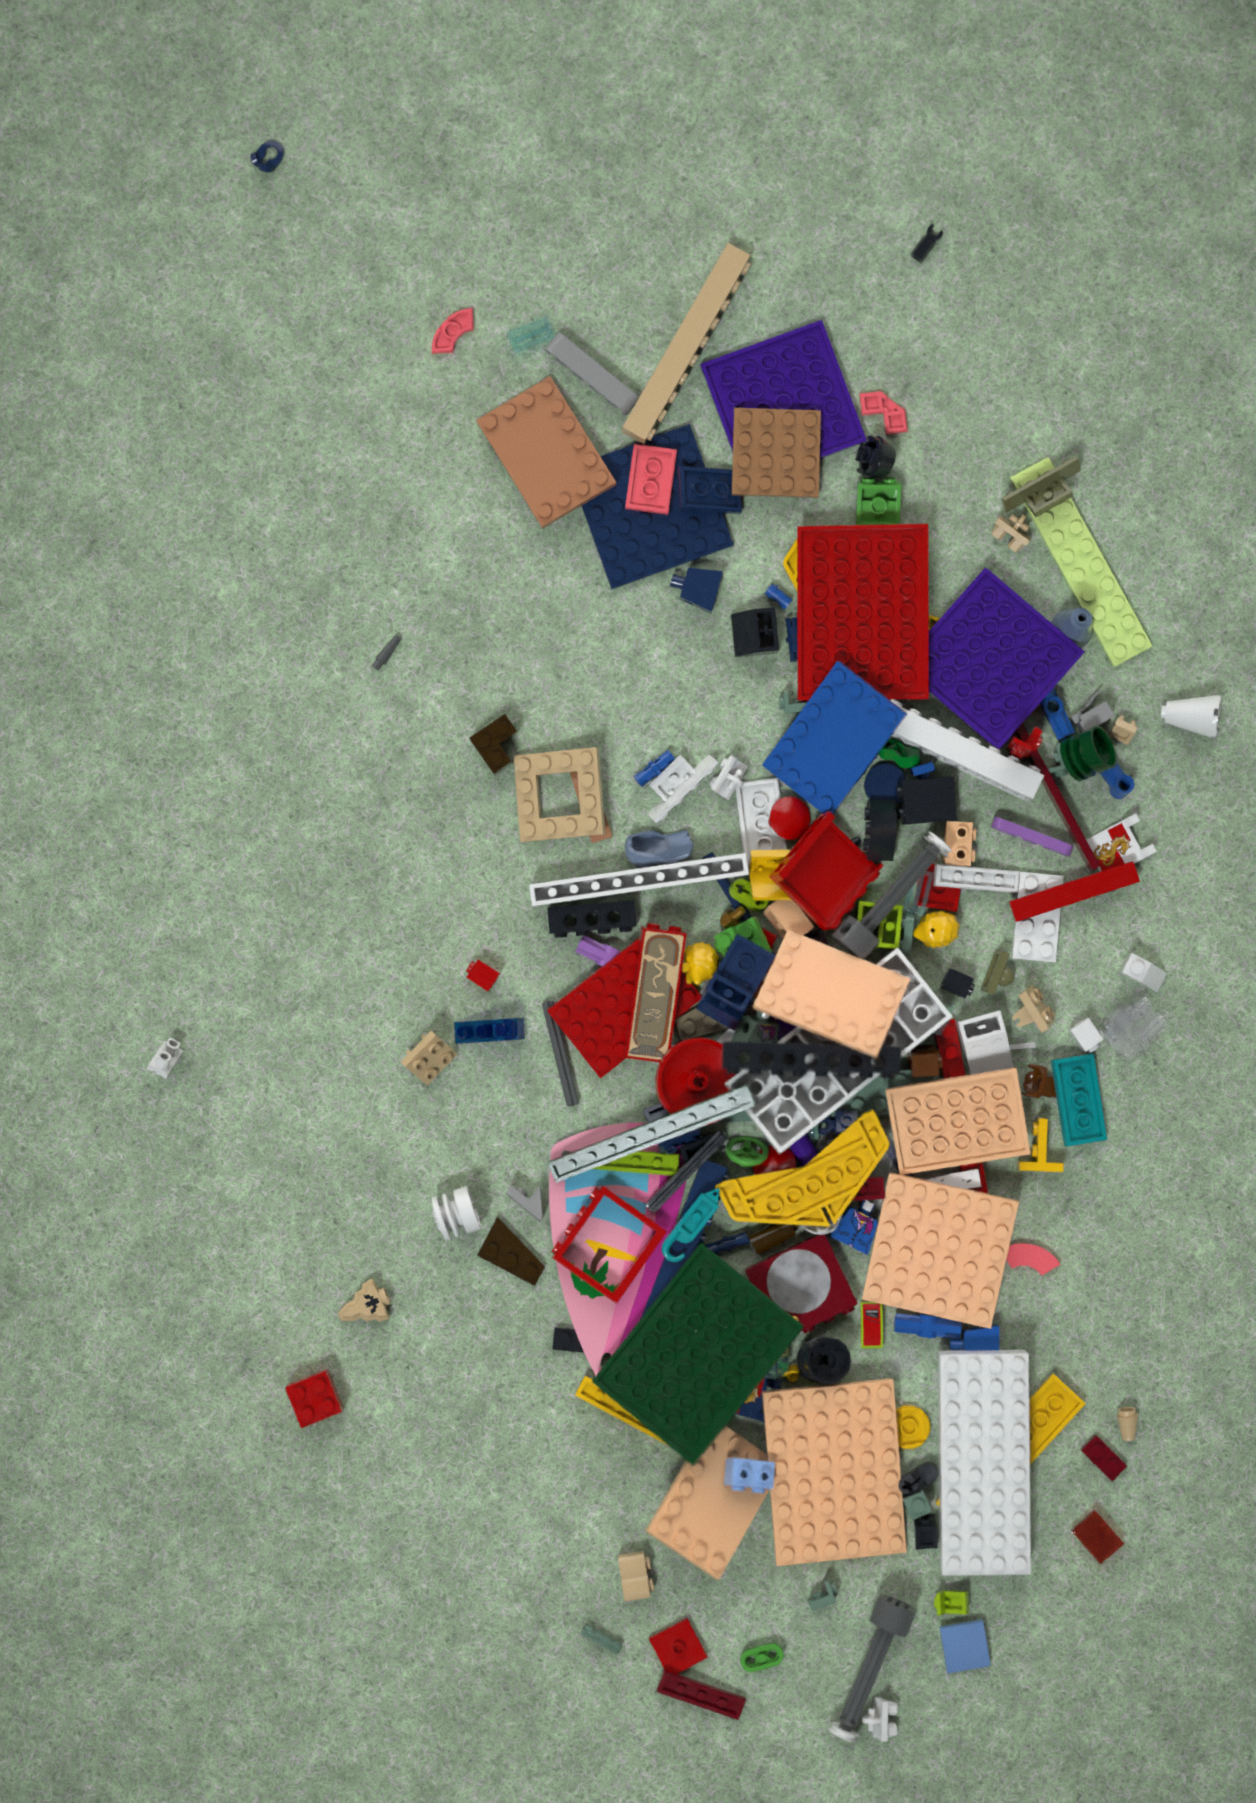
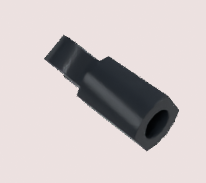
M933 224L928 227L926 237L923 236L910 254L919 263L925 260L935 246L934 242L939 241L943 235V231H940L936 236L932 235Z

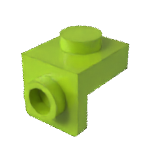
M942 1590L936 1593L934 1608L937 1609V1615L942 1616L945 1613L967 1615L969 1613V1592Z

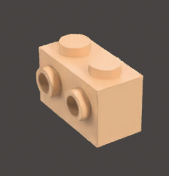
M945 822L944 842L953 853H948L949 858L943 856V865L970 867L971 862H975V849H972V841L976 840V828H973V823Z
M777 900L763 912L782 939H784L787 930L806 936L814 928L811 918L804 914L793 900Z

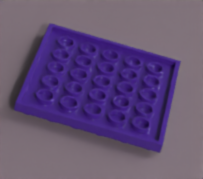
M822 320L700 364L732 453L734 408L821 411L820 459L867 441Z
M985 567L929 631V692L990 745L999 750L1085 651Z

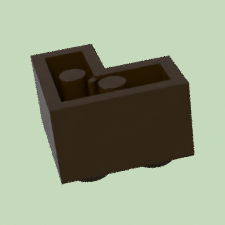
M503 714L469 739L494 776L512 764L501 745L517 735L518 732L506 714Z

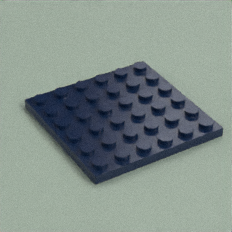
M690 424L657 435L651 441L647 440L645 443L647 446L677 450L668 515L625 509L634 444L600 456L617 485L581 507L611 590L734 546L722 513L679 510L677 468L679 466L705 468Z

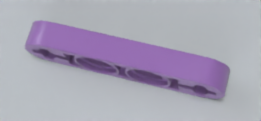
M994 817L991 825L993 829L1014 837H1021L1024 841L1035 845L1040 844L1045 849L1067 857L1071 856L1074 846L999 817Z

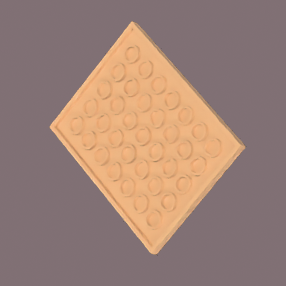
M893 1379L762 1391L767 1461L775 1462L773 1489H770L776 1566L907 1553L902 1492L898 1487L901 1472Z

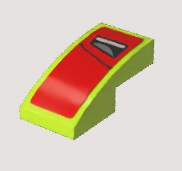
M860 1302L861 1349H883L882 1304Z

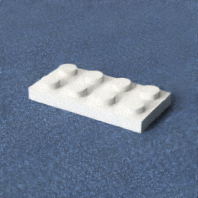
M1020 872L1017 899L1063 884L1064 876ZM1061 908L1015 922L1012 959L1056 963Z

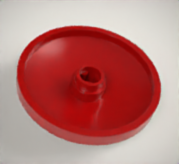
M707 1038L686 1039L672 1046L662 1057L655 1076L657 1097L665 1111L670 1114L729 1091L724 1084L737 1074H727L726 1070L722 1069V1044Z

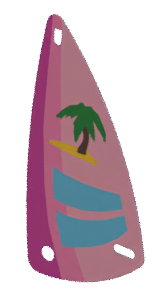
M645 1123L612 1124L570 1136L553 1146L550 1160L562 1156L563 1151H576ZM657 1144L640 1150L660 1153ZM678 1146L677 1151L673 1154H679V1170L685 1164V1162L681 1157L680 1149ZM591 1169L556 1183L551 1171L549 1172V1205L553 1248L558 1241L562 1243L566 1237L563 1234L570 1223L573 1225L579 1219L576 1216L583 1205L588 1206L591 1202L590 1194L596 1187L600 1189L601 1186L606 1187L667 1231L617 1304L556 1261L571 1321L595 1376L602 1369L600 1363L603 1354L609 1353L612 1356L640 1321L664 1259L662 1244L675 1227L686 1182L656 1212L650 1211L646 1203L672 1177L670 1175ZM604 1195L562 1257L613 1292L655 1231Z

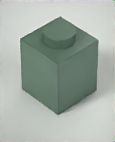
M923 1490L913 1495L902 1496L903 1503L911 1520L932 1512Z

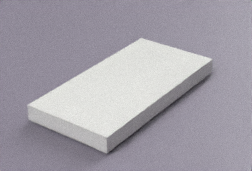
M778 778L744 782L742 787L737 785L735 790L743 853H746L747 863L749 864L751 850H787L786 839L778 836L768 824L772 806L781 799Z

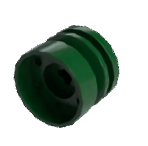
M1100 726L1091 727L1082 731L1080 735L1076 734L1066 738L1060 744V753L1064 766L1069 774L1079 782L1095 776L1096 772L1102 773L1115 767L1117 763L1116 751L1112 740Z

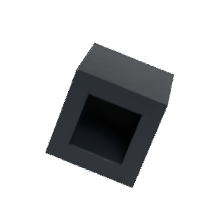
M948 968L940 989L965 999L967 995L971 996L975 984L972 983L974 978Z

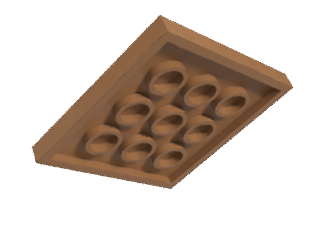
M734 408L731 496L818 498L821 411Z

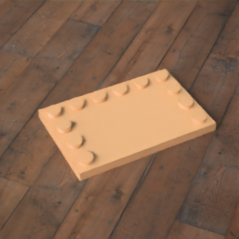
M787 930L753 1009L877 1058L910 983V978Z
M1016 1067L885 1088L898 1167L901 1175L1031 1154Z
M727 1426L695 1466L685 1461L645 1530L716 1580L720 1579L770 1490H765V1493H752V1488H745L744 1491H733L731 1486L724 1485L726 1458L767 1461L766 1453Z

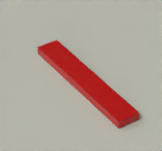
M1134 861L1009 901V905L1015 922L1138 883L1140 879Z

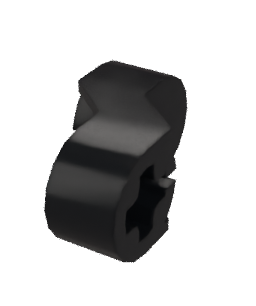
M930 1461L918 1465L901 1476L898 1485L899 1490L905 1495H913L921 1491L927 1485L936 1481L939 1474L938 1466Z

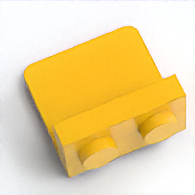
M790 850L750 851L748 869L752 898L754 900H792L769 878Z

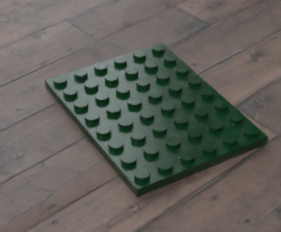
M701 1243L591 1382L688 1463L695 1466L805 1326Z

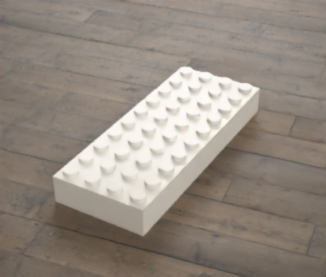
M897 948L876 965L910 978V983L882 1045L901 1047V1057H903L953 1016ZM796 1027L777 1042L843 1045L800 1027ZM763 1053L760 1057L764 1065H770L773 1061L769 1053ZM785 1054L783 1062L787 1066H792L795 1058L791 1054ZM809 1054L805 1057V1063L812 1067L816 1065L817 1059L814 1055ZM830 1055L827 1058V1063L831 1067H837L839 1059L835 1055ZM851 1056L849 1063L852 1067L858 1068L861 1065V1060L858 1056ZM878 1056L877 1058L873 1057V1067L881 1068L883 1060ZM742 1070L740 1074L735 1075L724 1085L728 1090H732L748 1083L757 1104L744 1111L778 1154H780L880 1074H873V1078H860L858 1073H851L850 1077H837V1073H828V1077L815 1076V1072H806V1076H793L791 1071H784V1075H771V1071H762V1075L748 1074L749 1070Z
M1026 1350L937 1351L940 1572L942 1575H1031L1028 1353Z

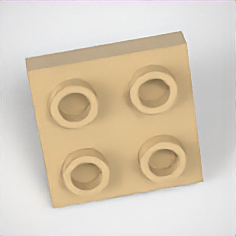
M1032 984L1025 988L1019 995L1024 1006L1012 1016V1019H1020L1017 1027L1035 1022L1041 1033H1043L1054 1024L1055 1013L1050 1006L1047 1007L1043 1002L1044 996L1038 987L1035 988Z
M430 1031L427 1035L423 1034L421 1036L423 1040L412 1051L408 1049L406 1051L407 1056L401 1061L408 1070L427 1086L458 1055L433 1031Z

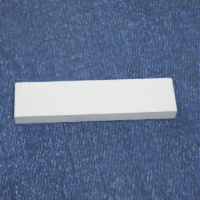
M935 864L933 886L1018 893L1020 871Z

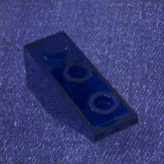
M524 1018L454 1022L455 1044L525 1039Z

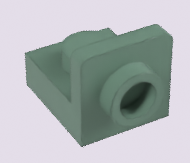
M783 691V696L779 697L780 710L784 709V714L800 713L807 704L805 701H798V699L792 700V704H789L788 691Z
M1061 743L1056 744L1057 750L1053 751L1056 764L1060 763L1061 766L1049 769L1050 774L1055 775L1056 778L1068 775V771L1061 758Z
M828 1578L823 1579L828 1592L818 1591L810 1595L811 1598L808 1599L811 1611L836 1602L834 1596L838 1595L834 1582L829 1583Z

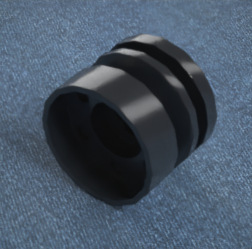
M817 1336L809 1338L802 1343L798 1349L796 1361L800 1373L809 1381L831 1384L845 1378L850 1370L851 1356L847 1346L839 1339ZM818 1356H823L821 1359L822 1364L818 1363L820 1361Z

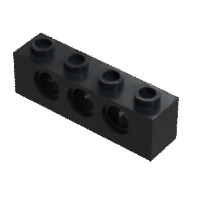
M634 900L547 908L549 934H554V938L567 937V933L576 932V936L589 935V931L597 930L598 934L611 933L610 929L618 928L619 932H631L632 927H636ZM615 911L619 913L620 920L618 923L611 924L608 921L607 916L610 912ZM594 913L598 916L599 920L596 925L590 926L586 923L588 914ZM568 915L576 917L577 923L574 927L569 928L565 926L564 919Z

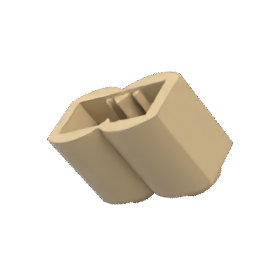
M644 1551L618 1555L624 1601L651 1598L650 1592L654 1591L653 1579L648 1578L647 1570L651 1569L649 1556L645 1557Z

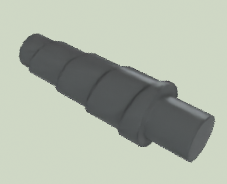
M396 634L375 657L376 660L372 667L377 671L380 670L383 664L386 665L402 639Z

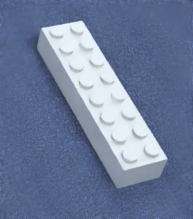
M890 699V701L908 714L891 736L892 738L898 739L900 742L911 747H916L919 751L1026 802L1034 798L1044 775L1040 774V769L1032 765L1025 767L1020 764L1021 760L1010 755L1004 757L1000 755L1001 751L997 748L981 746V741L973 737L968 739L960 736L962 732L952 727L946 729L941 726L942 723L933 718L927 720L921 717V712L912 708L906 710L901 707L902 704L900 702Z

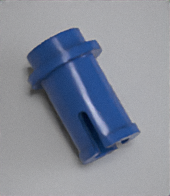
M772 583L764 594L767 595V599L771 598L785 610L793 599L778 588L779 585L775 586Z

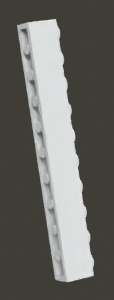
M746 853L530 884L529 887L532 906L745 876L749 875Z

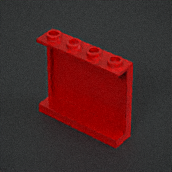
M830 811L818 816L769 876L823 931L836 929L841 924L842 916L854 908L855 900L867 892V885L879 877V871L884 866L882 863L875 864L871 860H867V856L832 822L835 816Z

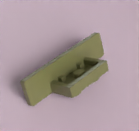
M1076 456L1064 461L1061 465L1046 471L1037 479L1028 481L1021 488L1007 493L1001 499L1004 511L1007 513L1025 503L1033 515L1038 517L1073 497L1072 490L1064 480L1081 471L1078 457Z

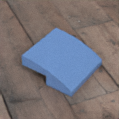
M982 1619L939 1627L947 1674L991 1666Z

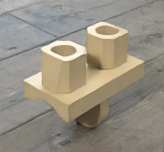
M1014 514L1011 515L1009 520L1015 523V526L1000 515L991 533L998 540H1001L1007 532L1014 538L1008 544V547L1015 553L1024 545L1027 546L1032 539L1018 529L1020 527L1025 532L1029 529V526L1023 522L1027 517L1024 514L1020 519Z

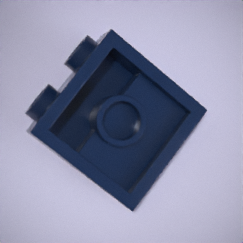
M661 1103L643 1110L647 1122L668 1115ZM696 1128L658 1143L657 1147L660 1153L672 1154L677 1151L678 1146L700 1138V1130Z

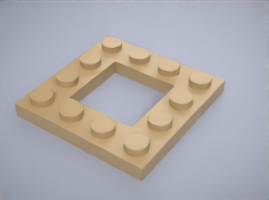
M598 747L514 756L520 842L605 835ZM577 772L580 815L542 818L539 776Z

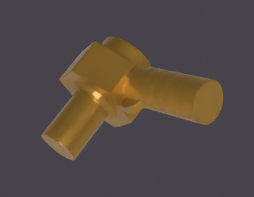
M740 906L734 911L726 910L720 917V924L725 929L739 925V918L746 913L745 909Z

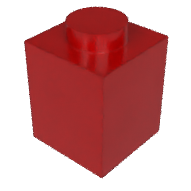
M479 959L476 963L472 961L465 971L468 973L466 978L488 992L500 976L499 972Z

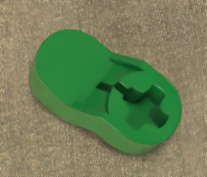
M889 739L879 752L880 758L894 760L901 768L916 767L921 761L918 748L905 747L898 739Z

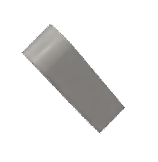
M558 332L544 350L548 354L554 355L556 361L565 368H570L573 375L582 382L583 380L587 382L589 388L598 395H603L606 398L605 401L615 409L619 408L624 416L629 413L638 401L639 397L563 334Z

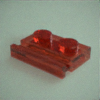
M1095 1509L1082 1519L1075 1528L1071 1529L1072 1533L1100 1564L1124 1545V1542Z

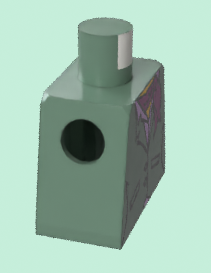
M757 1010L756 1015H744L731 1042L776 1043L779 1025L769 1018L770 1015ZM746 1052L740 1053L741 1056H750Z

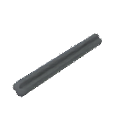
M553 1000L543 1002L542 1007L566 1105L570 1107L579 1104L561 1028L547 1012V1009L555 1004Z

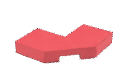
M881 391L859 394L862 416L883 414L886 435L908 432L905 410L889 399L887 395Z

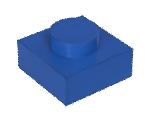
M933 762L910 768L911 775L917 776L918 779L931 776L930 772L935 770Z

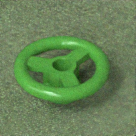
M751 1136L734 1137L728 1141L725 1147L729 1159L742 1167L759 1165L769 1155L766 1144L760 1139ZM744 1142V1146L741 1149L732 1151V1147L735 1144ZM751 1143L759 1146L762 1150V1154L754 1151V1149L751 1147Z

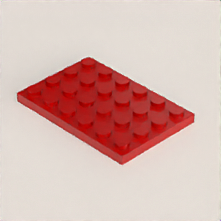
M640 937L547 1009L550 1016L600 1079L626 1059L623 1053ZM682 971L675 1020L702 998L692 983L687 984L686 975Z

